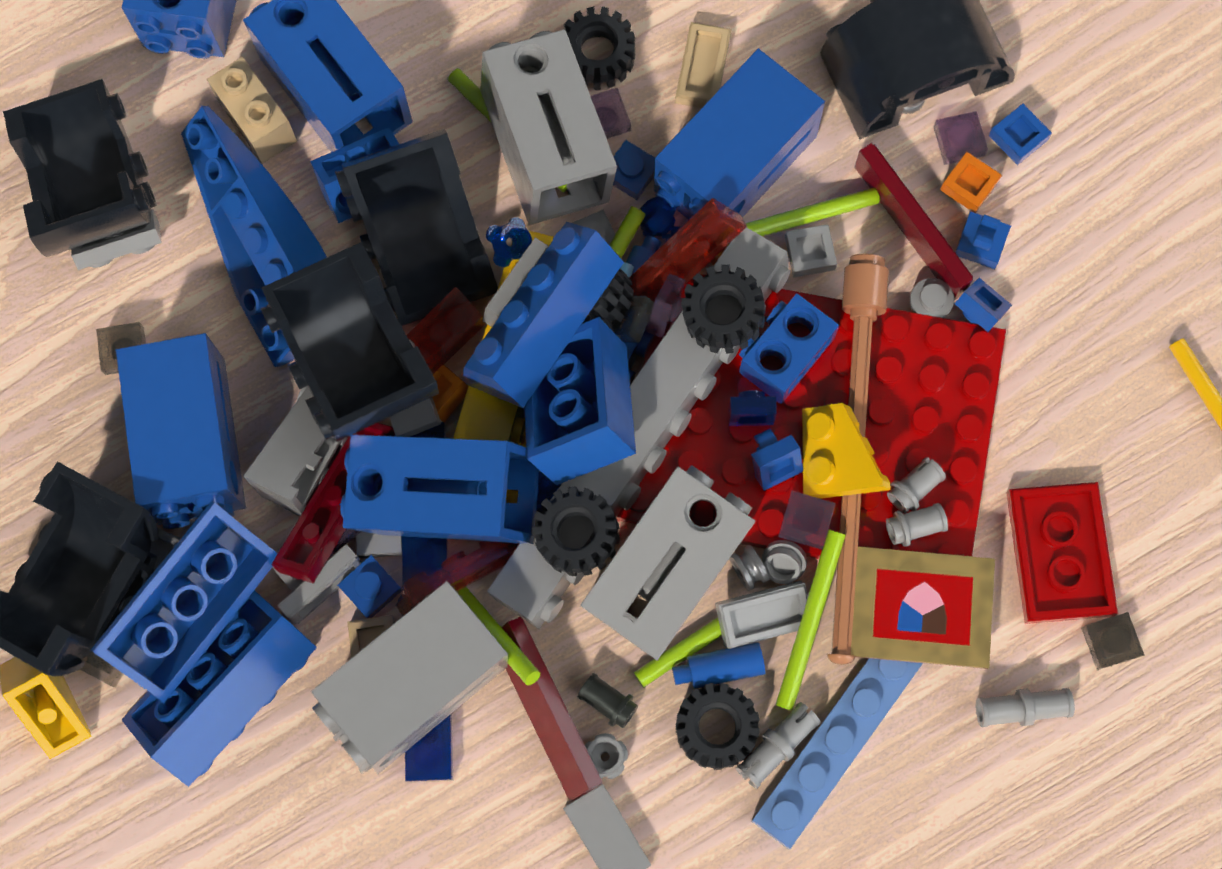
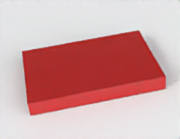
M1098 482L1009 489L1006 494L1024 623L1056 622L1114 617L1118 615Z

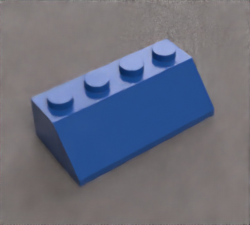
M566 221L464 366L462 381L466 385L524 408L624 263L596 230Z
M211 501L91 650L165 703L272 569L273 566L271 564L278 553L215 502Z
M254 590L165 703L147 692L121 720L154 761L189 787L198 776L203 775L209 770L213 760L221 751L242 734L246 724L255 714L274 699L278 689L290 676L307 663L309 656L317 647Z

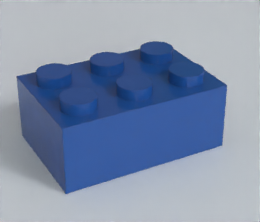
M600 317L580 325L525 405L527 459L556 485L636 454L627 347Z

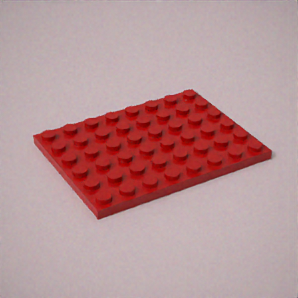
M662 268L650 332L655 334L645 354L643 367L683 311L681 303L682 298L686 297L684 290L687 284L694 285L693 277L697 273ZM781 289L778 293L772 291L764 302V305H766V313H764L765 323L763 328L759 327V337L770 326L766 320L773 309L781 301L788 304L797 293L839 324L835 339L782 404L778 403L739 373L743 359L739 356L741 348L729 364L723 362L714 375L717 380L710 394L704 400L697 399L689 411L692 417L686 429L680 436L673 435L664 447L667 452L663 462L654 473L649 471L646 473L638 485L641 487V492L630 509L625 510L622 508L616 517L617 520L638 524L677 467L687 472L692 465L714 481L710 489L725 499L729 492H731L752 507L748 516L755 520V523L740 544L765 549L774 541L787 540L799 545L805 552L806 557L820 559L828 529L840 533L842 496L814 500L804 497L803 472L763 491L755 478L751 454L757 452L756 448L759 447L754 436L770 428L778 441L789 435L793 436L800 447L803 464L802 409L838 403L848 405L854 321L850 319V314L842 311V300ZM886 308V313L878 315L877 320L872 322L865 438L868 439L875 453L872 456L881 474L887 476L890 484L895 480L900 482L925 457L934 460L942 468L946 479L936 485L919 501V508L917 510L933 506V504H941L947 517L948 530L913 539L909 546L904 547L901 543L894 545L888 535L886 519L893 517V513L899 510L888 499L887 493L890 490L862 493L858 547L972 557L1006 329L993 327L987 332L978 324ZM793 323L787 327L789 332L796 337H805L810 334L807 326L801 323ZM765 356L760 360L762 366L770 371H777L783 367L781 360L775 356ZM707 501L695 503L690 510L691 521L699 527L710 526L716 519L715 507Z

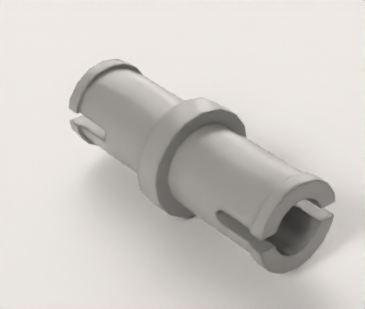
M1069 688L1031 693L1028 689L1016 690L1015 695L976 699V715L981 727L1019 722L1021 726L1034 725L1035 720L1073 717L1075 711L1073 695Z
M799 702L796 708L774 730L768 729L762 735L764 741L736 767L738 773L745 780L747 778L750 779L749 784L757 789L762 781L783 760L788 762L795 755L793 749L821 723L812 710L809 713L806 712L808 707L802 702Z

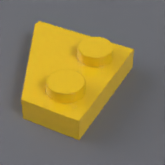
M838 403L802 409L804 497L814 500L891 490L890 481L887 476L881 474L872 456L875 453L868 439L861 435L859 430L860 424L850 406Z

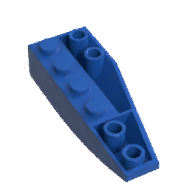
M201 106L181 132L235 296L274 367H280L294 360V357L281 330L272 333L260 309L268 305L261 287L327 258L296 207L271 174L209 106Z

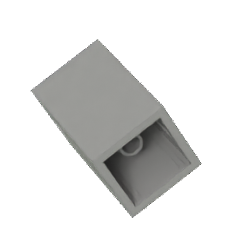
M566 30L553 33L551 31H542L534 34L530 39L512 44L510 42H501L493 45L489 50L483 51L480 92L528 225L608 203L617 165ZM567 184L568 196L558 198L555 187Z
M692 465L687 472L677 467L580 605L657 661L755 523V520L748 516L752 510L751 506L731 492H729L725 499L710 489L714 481ZM707 501L715 507L716 519L710 526L699 527L691 521L690 510L695 503ZM640 595L649 603L637 619L627 610L636 597Z
M446 581L313 689L311 693L319 702L312 709L333 735L340 730L345 733L349 739L342 746L362 771L371 766L379 774L508 667V653Z

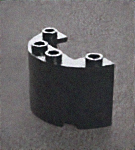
M870 0V4L827 32L826 36L828 39L820 52L859 139L897 126L903 109L906 106L969 84L974 96L1012 83L1015 76L1014 70L979 0Z
M103 79L3 111L9 142L27 172L33 202L24 204L23 209L29 238L41 254L49 257L151 222L150 211L157 204L149 183H143L142 177L149 175L145 161L140 151L133 153L121 119L127 118L120 96L118 93L110 95Z
M445 129L342 163L343 169L335 171L354 222L363 220L367 234L360 236L361 242L370 259L376 258L386 285L384 291L387 300L396 313L401 326L497 292L496 279L486 250L480 240L459 177L461 173Z
M361 242L261 287L268 305L260 309L272 333L281 330L295 360L288 367L299 390L308 386L313 397L305 401L325 440L334 437L336 442H339L439 394L438 385L418 346L412 347L387 300L380 276Z
M57 461L52 471L43 478L39 492L33 501L55 512L51 521L42 528L38 537V543L28 560L16 572L15 582L9 592L0 589V648L49 676L67 675L84 667L85 661L82 659L92 652L93 646L153 574L157 556L150 553L151 540L155 541L159 538L156 522L148 510Z

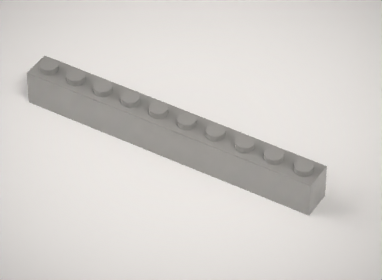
M744 225L740 227L714 265L715 272L722 271L721 265H730L731 272H735L737 267L744 269L745 276L748 278L752 275L756 279L757 287H761L764 302L772 291L778 293L783 288L791 272L788 269L787 251ZM719 295L709 302L706 314L711 321L717 324H728L738 318L742 306L731 295ZM682 311L630 385L636 454L564 482L558 490H561L564 494L569 492L568 487H577L579 491H584V488L590 489L596 496L600 494L606 500L616 517L622 508L625 510L630 509L641 492V487L638 485L648 471L654 473L659 468L667 452L664 447L673 435L678 437L683 433L692 417L689 411L698 398L704 400L710 394L717 380L714 376L723 362L729 364L734 359L740 346H734V353L726 354L725 348H719L718 353L710 352L708 345H705L704 348L700 347L696 342V338H691ZM575 515L569 517L560 527L559 537L561 543L575 549L587 545L593 537L594 525L585 516ZM520 543L487 592L496 601L540 629L544 621L550 623L554 620L564 603V600L561 599L562 595L571 583L577 585L584 577V574L582 572L577 573L576 577L569 576L565 571L560 573L547 563L538 551L535 543Z

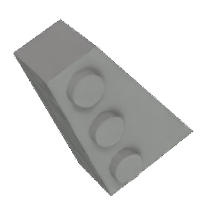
M308 386L301 389L293 408L243 475L261 497L299 517L347 440L345 438L336 442L334 437L325 440L305 401L313 397Z

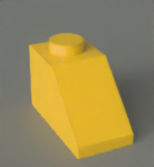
M17 657L0 665L2 696L49 759L91 737V731L64 676L46 675Z

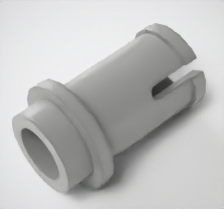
M925 457L900 482L895 480L890 484L891 490L887 493L888 499L902 513H907L909 510L915 511L919 508V501L936 485L946 479V475L934 460Z
M937 503L906 514L896 511L893 513V517L886 519V527L891 542L894 545L901 543L905 547L909 546L913 539L947 531L948 522L943 507Z

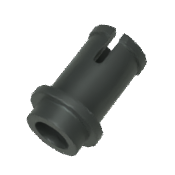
M595 673L588 678L577 696L580 700H584L609 718V725L612 727L617 724L624 728L638 708V705L632 701L633 696L631 694L624 696L600 679Z

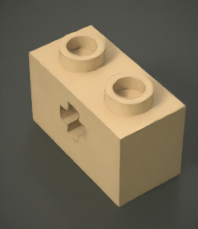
M243 56L207 78L217 101L262 164L297 142L288 119Z

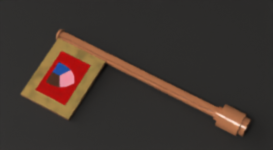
M857 254L850 257L849 265L844 269L842 311L850 314V319L854 321L848 406L851 407L860 424L859 430L863 437H865L872 322L877 320L878 315L886 313L889 270L885 267V259L873 254ZM861 494L842 496L840 533L846 536L837 563L832 652L827 654L828 659L838 665L849 664L855 657L989 669L995 559L858 547Z

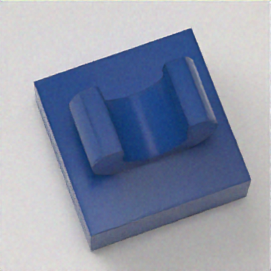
M970 211L955 253L958 257L995 269L1011 225L1000 222L1001 220L985 214L982 216Z
M769 428L754 436L759 447L756 448L757 452L751 454L755 478L763 491L803 472L800 447L792 435L778 441Z

